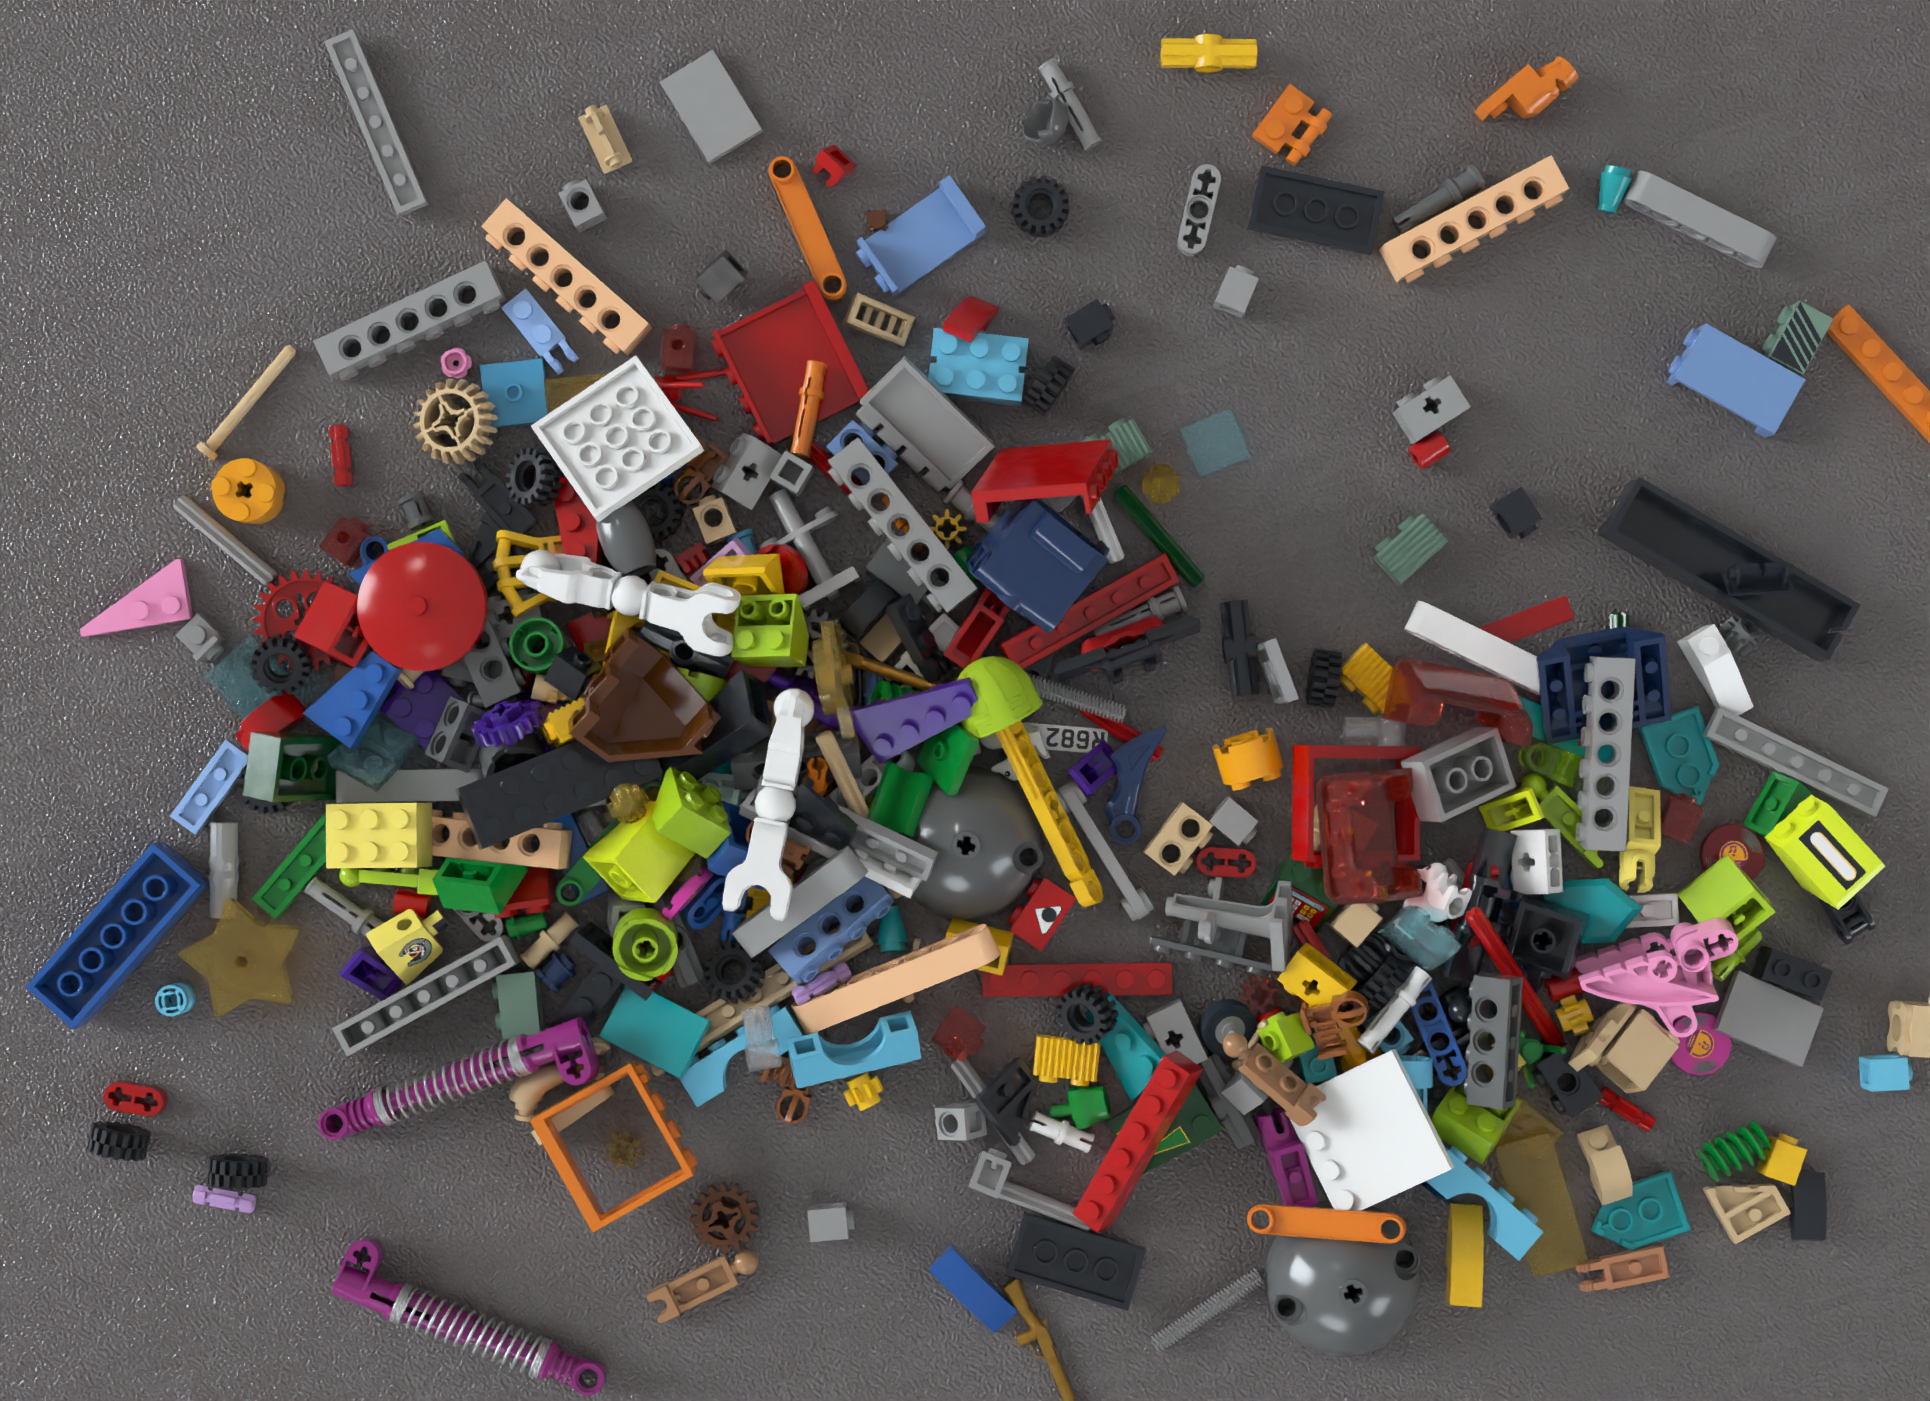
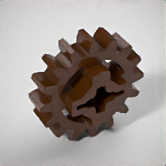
M722 1181L719 1190L713 1184L709 1185V1195L701 1191L698 1198L702 1203L694 1202L691 1207L694 1211L698 1212L690 1217V1222L698 1224L692 1232L693 1234L702 1233L701 1245L707 1241L712 1242L711 1251H714L718 1245H722L723 1252L727 1253L731 1244H733L736 1250H739L741 1248V1239L749 1243L752 1238L748 1231L756 1232L758 1225L752 1222V1220H756L760 1216L759 1212L752 1211L757 1201H748L746 1199L750 1192L748 1189L739 1193V1184L737 1183L734 1184L732 1189H727L726 1181ZM725 1197L733 1198L736 1201H738V1203L734 1204L725 1200ZM710 1202L713 1210L712 1215L704 1219L705 1208ZM721 1211H723L725 1215L729 1213L733 1214L729 1220V1223H727L724 1219L720 1221L719 1219L716 1220L719 1217ZM745 1215V1225L739 1232L737 1220ZM715 1230L723 1233L725 1237L717 1236L712 1231Z

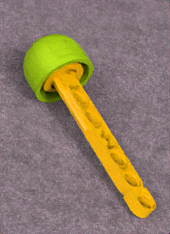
M990 656L972 662L960 673L957 680L970 678L978 701L971 708V716L960 721V723L978 739L996 733L1065 876L1071 881L1069 885L1077 901L1083 907L1100 903L1103 899L1101 884L1094 869L1090 867L1089 859L1021 722L1022 719L1035 712L1043 704L1034 687V683L1018 664L1007 658Z

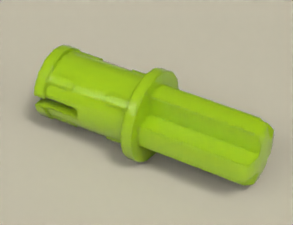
M1756 928L1738 941V947L1734 953L1714 960L1711 963L1712 976L1723 982L1739 963L1746 961L1745 956L1762 940L1761 932Z

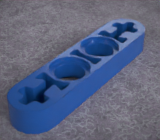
M1415 967L1409 969V973L1406 975L1407 977L1405 978V980L1409 977L1410 973L1414 970ZM1429 982L1423 989V993L1426 994L1430 991L1432 997L1419 999L1411 1010L1429 1055L1433 1059V1065L1439 1079L1446 1086H1459L1466 1079V1065L1433 984ZM1432 1003L1435 1005L1437 1016L1433 1020L1426 1021L1419 1016L1418 1011L1422 1004ZM1436 1033L1446 1034L1450 1041L1447 1049L1443 1051L1435 1050L1430 1042L1432 1036ZM1453 1050L1456 1053V1057H1450L1454 1067L1460 1066L1462 1070L1458 1073V1079L1452 1081L1450 1076L1444 1077L1443 1072L1447 1070L1445 1061L1442 1060L1438 1063L1436 1057L1446 1056Z

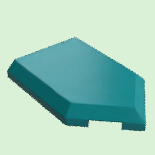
M1699 706L1690 707L1671 714L1672 721L1638 727L1658 785L1701 805L1711 779L1715 776L1720 764L1711 740L1703 736L1706 726Z
M1609 878L1563 881V892L1544 894V900L1590 914L1582 943L1614 942L1643 910L1640 904L1631 899ZM1547 933L1548 941L1550 943L1552 941V937L1549 938L1550 935Z
M1670 1169L1633 1181L1632 1196L1602 1205L1590 1229L1592 1232L1631 1251L1691 1230Z

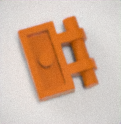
M1289 84L1251 137L1276 155L1283 146H1286L1291 151L1285 160L1289 164L1296 166L1299 160L1305 158L1311 151L1310 145L1316 137L1322 135L1328 128L1326 124L1332 117V113L1322 108L1317 116L1311 115L1309 110L1315 101ZM1302 123L1307 127V130L1300 139H1296L1292 136V133Z

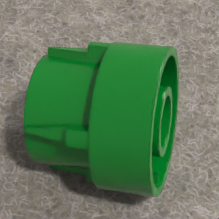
M540 617L529 618L521 622L512 632L509 641V650L513 660L525 671L532 674H547L555 655L568 648L567 639L563 631L552 621ZM544 639L545 648L543 651L533 653L532 650L535 644Z

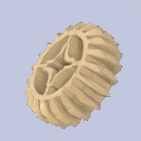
M448 379L446 385L442 382L435 383L436 391L432 389L425 390L428 399L417 400L423 407L421 411L413 412L415 416L420 417V422L412 425L415 429L421 430L415 438L418 441L424 442L422 449L426 452H431L433 459L440 460L442 458L443 463L451 464L454 461L455 464L462 465L465 459L471 462L476 460L475 452L480 455L485 454L483 444H493L492 439L488 437L489 433L498 432L497 428L491 426V422L499 419L497 415L490 414L495 405L492 402H486L489 397L488 393L484 391L479 392L480 387L477 384L472 383L469 385L468 381L460 379L458 382L454 379ZM454 398H465L472 408L461 409L458 404H455ZM457 416L458 422H455L457 425L456 427H452L453 421H456L455 417ZM450 434L451 438L456 440L457 446H447L440 438V435Z

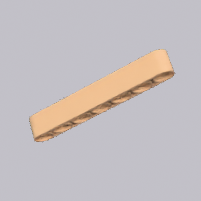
M987 924L978 925L856 974L843 983L839 981L837 986L817 997L811 996L810 1000L802 1005L797 1004L795 1001L791 1007L804 1033L812 1034L986 965L998 958L1000 951Z

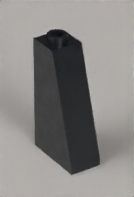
M744 670L738 672L709 701L710 705L722 718L716 723L708 737L701 740L704 754L661 757L664 776L671 766L680 772L686 771L696 780H699L772 734L764 683Z

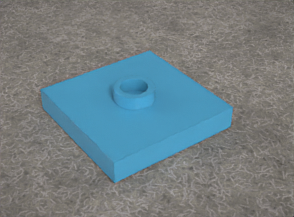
M544 359L480 365L482 391L487 392L489 395L486 402H492L495 405L490 414H495L499 418L491 422L492 427L502 428L534 424L550 413Z

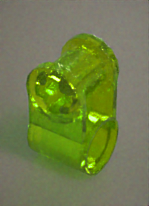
M1528 743L1519 752L1520 764L1525 769L1570 788L1575 786L1573 780L1580 760L1585 759L1577 754L1543 743ZM1538 748L1542 752L1543 758L1541 763L1536 766L1531 761V753Z

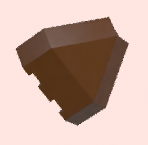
M627 627L605 653L602 659L605 662L604 668L598 674L593 675L582 695L586 698L585 704L580 710H575L568 721L569 734L607 762L704 754L701 740L708 737L722 717L664 653Z

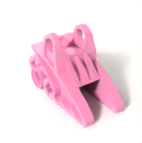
M1714 918L1695 925L1684 922L1677 924L1671 930L1670 939H1666L1660 933H1648L1640 936V939L1632 938L1618 943L1619 947L1611 945L1598 949L1597 953L1592 951L1577 957L1575 967L1580 973H1583V975L1578 976L1582 990L1602 998L1629 1004H1640L1656 1010L1671 1034L1681 1038L1688 1037L1696 1031L1698 1026L1692 1006L1719 1000L1713 985L1711 961L1734 953L1738 947V938L1730 922L1723 918ZM1724 934V939L1718 940V935ZM1703 939L1707 940L1708 945L1704 944ZM1652 942H1657L1658 946L1663 944V946L1659 947V951L1652 952L1650 950L1649 953L1646 952L1651 949L1650 944ZM1674 948L1676 956L1670 954V949ZM1684 1016H1688L1691 1019V1024L1686 1029L1680 1030L1673 1026L1674 1019H1680Z

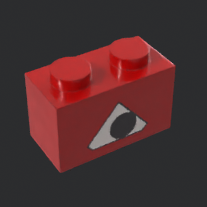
M1043 876L1041 881L1036 878L1025 893L1030 898L1023 908L1017 905L1008 919L1012 923L1009 930L1041 952L1076 900L1074 895Z

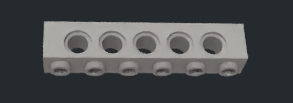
M483 261L322 336L313 342L329 376L336 380L340 378L341 381L358 375V370L367 365L375 367L387 361L386 356L395 352L403 354L416 347L414 343L425 338L427 341L442 336L444 334L443 330L450 326L461 327L470 323L473 320L472 316L480 312L488 314L498 310L501 307L500 303L507 299L492 267L486 261ZM470 289L475 290L476 297L474 301L464 304L462 302L464 292ZM439 303H446L447 312L441 317H435V306ZM411 316H417L419 319L418 326L414 330H406V320ZM388 329L390 332L389 340L384 344H378V333L381 330ZM359 342L361 344V352L356 357H350L348 354L349 347Z
M856 438L828 460L832 467L828 473L839 487L843 483L846 484L852 492L847 496L858 511L864 508L871 516V519L867 521L878 536L884 533L890 540L891 544L887 548L898 562L903 558L911 567L907 573L918 587L924 584L931 592L927 599L938 612L943 608L948 614L977 591V587L859 438ZM857 470H866L870 474V480L866 485L857 486L852 482V476ZM881 494L887 496L890 499V504L886 510L877 511L872 507V500L875 496ZM902 519L909 523L910 529L906 535L896 536L892 533L891 527L896 520ZM919 544L925 545L929 549L928 558L921 562L915 561L911 557L913 547ZM938 569L945 570L949 574L948 583L942 587H937L931 582L932 573Z
M1590 656L1589 663H1586L1584 667V681L1588 682V695L1583 696L1582 711L1583 714H1587L1586 727H1582L1581 745L1585 746V759H1581L1579 764V775L1584 780L1583 791H1579L1577 800L1578 809L1582 810V820L1576 826L1577 842H1580V847L1586 850L1626 851L1636 660L1634 658ZM1606 681H1611L1614 685V693L1609 698H1604L1601 694V687ZM1605 713H1610L1613 723L1609 729L1603 730L1599 724L1600 717ZM1603 745H1608L1611 749V756L1607 761L1601 762L1598 758V750ZM1607 777L1610 783L1609 788L1605 793L1599 794L1596 789V783L1600 778ZM1600 809H1606L1608 813L1607 821L1602 825H1597L1594 819L1596 812Z
M508 934L502 935L335 1026L332 1030L346 1056H349L522 962Z

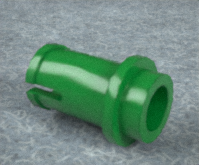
M544 911L530 913L517 918L514 915L511 916L510 920H506V927L511 939L517 938L519 940L522 935L548 929Z

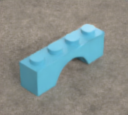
M778 1004L774 1005L761 1014L764 1019L753 1025L751 1021H748L735 1030L737 1036L726 1042L723 1037L708 1047L710 1053L701 1059H699L697 1054L694 1056L683 1079H680L697 1108L726 1089V1068L734 1054L746 1048L759 1047L769 1050L779 1057L788 1051L787 1039L806 1035L788 1005L782 1008Z
M910 1010L880 1017L875 1029L867 1037L852 1044L838 1045L824 1040L818 1032L786 1040L797 1089L921 1059L918 1032Z
M1452 1146L1449 1150L1445 1147L1454 1168L1426 1182L1447 1200L1463 1193H1473L1482 1196L1490 1211V1224L1487 1234L1520 1261L1544 1232L1535 1225L1539 1219L1525 1207L1519 1211L1513 1206L1512 1203L1515 1198L1501 1186L1497 1191L1488 1184L1492 1178L1476 1166L1474 1170L1470 1169L1464 1163L1468 1158L1456 1147Z

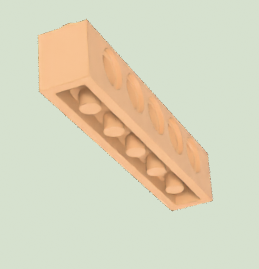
M1551 155L1383 244L1379 251L1396 283L1403 279L1410 283L1424 275L1422 269L1432 264L1435 268H1438L1451 261L1452 257L1450 254L1460 249L1464 254L1479 246L1478 240L1489 234L1490 238L1493 239L1508 230L1507 224L1517 220L1518 224H1521L1536 215L1535 209L1544 205L1547 210L1563 201L1562 195L1569 187ZM1524 187H1533L1537 191V199H1529L1524 193ZM1496 202H1506L1510 208L1509 214L1500 213L1496 208ZM1471 215L1479 217L1482 221V228H1472L1468 222V217ZM1442 230L1450 231L1454 235V243L1447 244L1443 242L1440 232ZM1414 245L1423 246L1427 252L1426 258H1417L1413 254L1412 247Z
M507 198L481 226L488 233L485 239L498 251L504 247L512 255L508 259L523 272L527 267L535 274L532 281L545 292L551 288L559 296L555 301L569 313L573 309L582 316L579 322L591 333L594 334L596 330L601 332L606 337L603 343L615 354H618L621 350L628 356L652 329L645 319ZM516 232L525 233V240L520 245L511 244V238ZM541 252L548 253V262L543 266H536L534 260L537 254ZM564 273H571L573 276L571 284L566 287L558 286L559 277ZM589 293L595 294V304L590 308L582 307V298ZM609 315H619L620 323L617 327L613 329L605 327V320Z
M432 809L433 856L552 869L569 868L573 830L562 829V823L548 822L543 824V827H536L511 837L506 848L502 845V842L479 850L478 845L472 841V830L465 813L453 812V817H443L442 810ZM445 826L450 831L447 841L442 837V830ZM534 835L540 840V846L537 851L531 846V840Z

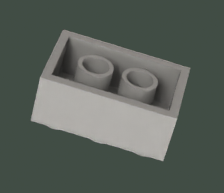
M1497 727L1472 728L1401 761L1419 821H1446L1516 787Z

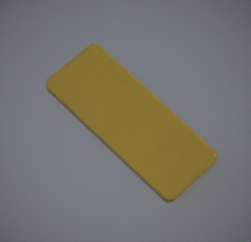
M1544 1132L1499 1144L1495 1151L1507 1191L1515 1198L1512 1205L1519 1211L1523 1207L1528 1209L1539 1219L1535 1225L1544 1231L1526 1252L1532 1274L1543 1276L1587 1263L1588 1257L1551 1135Z

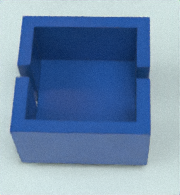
M722 801L725 812L728 815L727 819L732 833L707 858L709 871L727 877V874L734 867L746 860L749 844L746 840V830L752 820L739 814L741 807ZM760 885L752 886L760 890L764 889V887Z

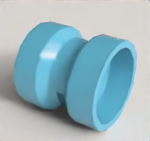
M177 982L162 987L155 997L157 1010L161 1014L171 1017L188 1012L196 1002L194 989L184 982Z

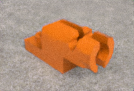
M1558 56L1555 60L1536 71L1527 64L1480 104L1475 114L1482 122L1490 115L1495 119L1510 105L1522 119L1536 116L1559 96V91L1563 92L1575 83L1579 75L1574 67L1561 56Z

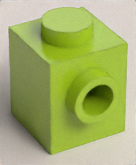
M1284 1012L1273 1015L1266 1019L1269 1025L1258 1030L1266 1050L1281 1063L1297 1058L1315 1048L1310 1035L1305 1031L1299 1012L1286 1016Z

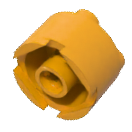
M240 458L228 462L218 471L211 483L213 499L218 509L228 518L245 524L267 523L279 514L284 504L285 485L279 473L272 467L253 459ZM249 486L253 487L250 490L252 495L250 498L245 496L247 493L246 489Z
M1265 728L1267 734L1259 735L1258 730H1252L1223 740L1225 746L1219 748L1217 743L1212 746L1223 784L1230 785L1232 790L1236 791L1251 786L1250 781L1262 778L1263 781H1269L1281 776L1280 769L1284 767V763L1273 728Z

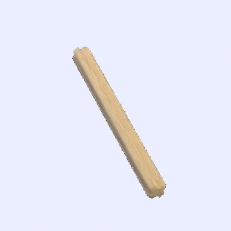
M827 730L818 734L816 741L849 810L867 818L869 809L833 733ZM886 887L893 899L903 896L902 894Z

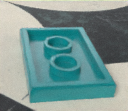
M625 986L599 1037L683 1079L712 1022L656 993H653L645 1001Z

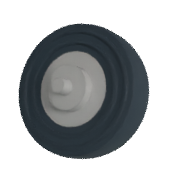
M1222 999L1213 1003L1204 1011L1199 1021V1035L1202 1042L1211 1052L1220 1056H1228L1222 1046L1223 1040L1228 1034L1240 1033L1244 1035L1247 1043H1249L1256 1032V1021L1253 1013L1245 1004L1235 999Z

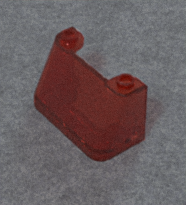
M1403 659L1393 667L1382 719L1430 726L1439 720L1443 704L1445 703L1477 710L1475 721L1483 723L1485 727H1497L1502 742L1530 747L1533 723L1514 685L1508 679L1413 659Z
M1412 768L1330 774L1323 776L1318 781L1316 797L1324 888L1326 896L1333 903H1383L1423 896L1422 879L1418 870L1411 865H1398L1393 801L1407 799L1413 790Z

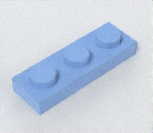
M226 739L170 817L193 834L198 835L237 783V779L242 776L240 771L242 768L247 767L248 753L231 740Z

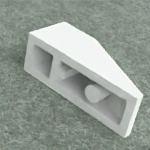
M1715 624L1703 626L1677 641L1715 707H1721L1738 716L1754 707L1732 653Z

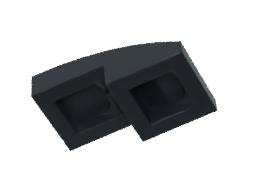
M1800 1172L1796 1185H1790L1792 1207L1789 1208L1791 1212L1789 1217L1792 1240L1824 1241L1826 1240L1827 1225L1825 1172Z

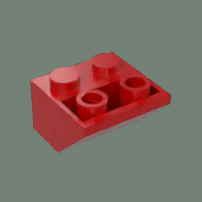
M324 581L293 637L335 660L355 668L369 644L364 637L358 620V596Z
M527 867V873L501 914H494L495 919L520 914L519 909L526 908L527 914L551 909L550 904L559 901L556 896L557 886L554 869Z

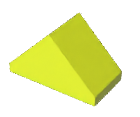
M1519 788L1479 806L1487 828L1503 832L1544 818L1532 788Z

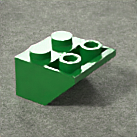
M447 858L432 880L443 908L500 915L528 869L523 865Z

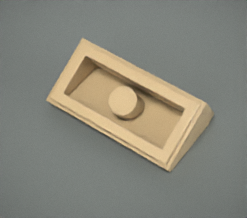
M886 613L859 643L877 660L884 663L900 646L902 640Z

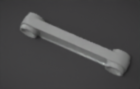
M1075 780L1057 788L1056 794L1066 814L1072 812L1125 897L1120 902L1132 922L1150 914L1149 912L1154 909L1153 905L1142 888L1135 890L1082 805L1087 802V799Z

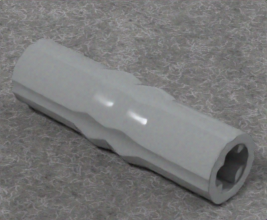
M211 822L210 857L208 861L210 867L208 876L210 884L209 917L235 918L237 917V885L239 881L238 822Z

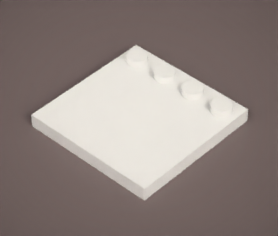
M634 356L531 425L597 522H600L610 513L621 508L704 452L702 445L637 356Z
M1396 1049L1316 1086L1325 1094L1326 1100L1313 1108L1317 1113V1117L1306 1126H1298L1290 1119L1335 1209L1363 1210L1454 1168Z

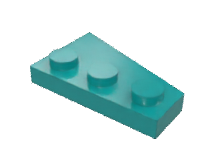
M1111 994L1107 999L1109 1002L1115 1000L1116 1005L1112 1010H1118V1016L1114 1018L1118 1021L1113 1027L1114 1029L1099 1042L1132 1102L1144 1091L1161 1059L1167 1054ZM1088 1009L1085 1015L1088 1021L1094 1024V1015Z

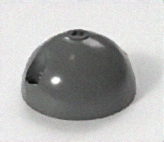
M978 766L968 767L957 796L947 795L933 780L914 836L909 839L939 853L927 882L922 880L911 897L922 907L937 915L961 920L982 919L995 915L1019 900L1028 890L1038 873L1043 861L1044 845L1042 827L1024 791L1004 775ZM963 836L971 837V843L976 844L974 850L969 849V854L961 853L962 848L957 846L958 840L963 841ZM1024 848H1032L1037 853V859L1031 865H1024L1019 860V854Z
M1325 1201L1310 1206L1321 1208H1333L1330 1201ZM1370 1206L1362 1210L1383 1212L1375 1208L1374 1206ZM1393 1220L1383 1222V1230L1387 1235L1397 1236L1400 1234V1226L1397 1222ZM1406 1233L1402 1240L1392 1244L1276 1235L1269 1249L1265 1264L1264 1280L1267 1300L1274 1316L1285 1331L1306 1347L1329 1356L1352 1357L1367 1354L1387 1345L1408 1324L1415 1311L1419 1297L1420 1256ZM1401 1250H1409L1410 1258L1408 1261L1401 1264L1397 1263V1253ZM1351 1284L1357 1288L1354 1289L1356 1294L1353 1296L1348 1295L1346 1288ZM1283 1298H1291L1293 1300V1306L1288 1311H1280L1277 1308L1279 1301Z

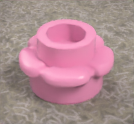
M452 348L442 355L441 369L446 376H454L456 379H460L467 375V370L472 366V360L469 355L465 354V350ZM454 361H459V365L454 366Z

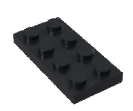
M1261 165L1247 229L1371 255L1385 191Z
M1024 1212L1006 1275L1128 1311L1146 1248Z

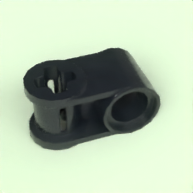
M1857 894L1839 910L1818 898L1831 921L1834 931L1846 945L1850 944L1852 938L1866 930L1872 931L1876 928L1871 915L1864 908Z

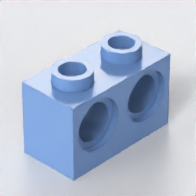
M852 420L826 446L827 450L835 456L845 448V442L850 436H858L874 458H881L885 462L884 471L889 477L899 467L895 461L898 455L887 444L880 447L872 439L876 434L863 421L858 425ZM857 470L853 474L863 485H866L870 480V474L866 470Z

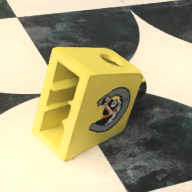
M408 909L365 935L376 953L408 985L442 953L443 947L435 935L449 926L439 910L435 911L425 920H422L413 909Z

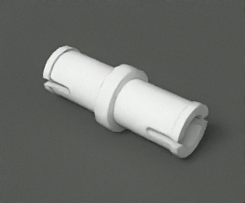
M1038 1111L1034 1112L1032 1120L1042 1123L1043 1126L1030 1122L1028 1128L1029 1131H1034L1054 1139V1143L1058 1145L1064 1143L1085 1153L1089 1152L1092 1145L1080 1141V1139L1093 1142L1095 1137L1093 1133H1088L1069 1125L1067 1120L1062 1119V1121H1058Z

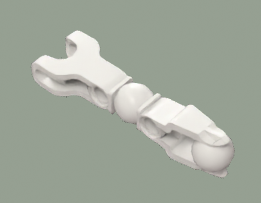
M536 550L528 553L524 557L520 569L516 572V578L527 586L563 603L572 604L576 602L607 610L614 606L618 612L626 616L640 614L639 619H645L652 624L678 631L683 635L686 643L697 652L713 656H725L732 652L734 642L732 634L715 624L712 619V613L729 614L740 605L741 595L734 588L714 582L707 583L694 591L654 581L648 585L645 580L638 576L627 575L622 577V572H616L611 568L593 563L588 557L552 554L546 550Z
M790 688L781 692L774 703L776 723L768 743L761 784L765 787L758 792L755 799V811L758 817H755L746 860L727 874L722 901L725 911L732 912L736 910L741 904L745 890L751 886L760 885L766 888L771 895V916L775 920L783 921L788 913L793 886L789 877L782 869V859L789 826L786 822L793 816L796 809V800L792 792L796 790L804 754L805 726L812 720L814 715V703L811 696L806 691L798 688Z

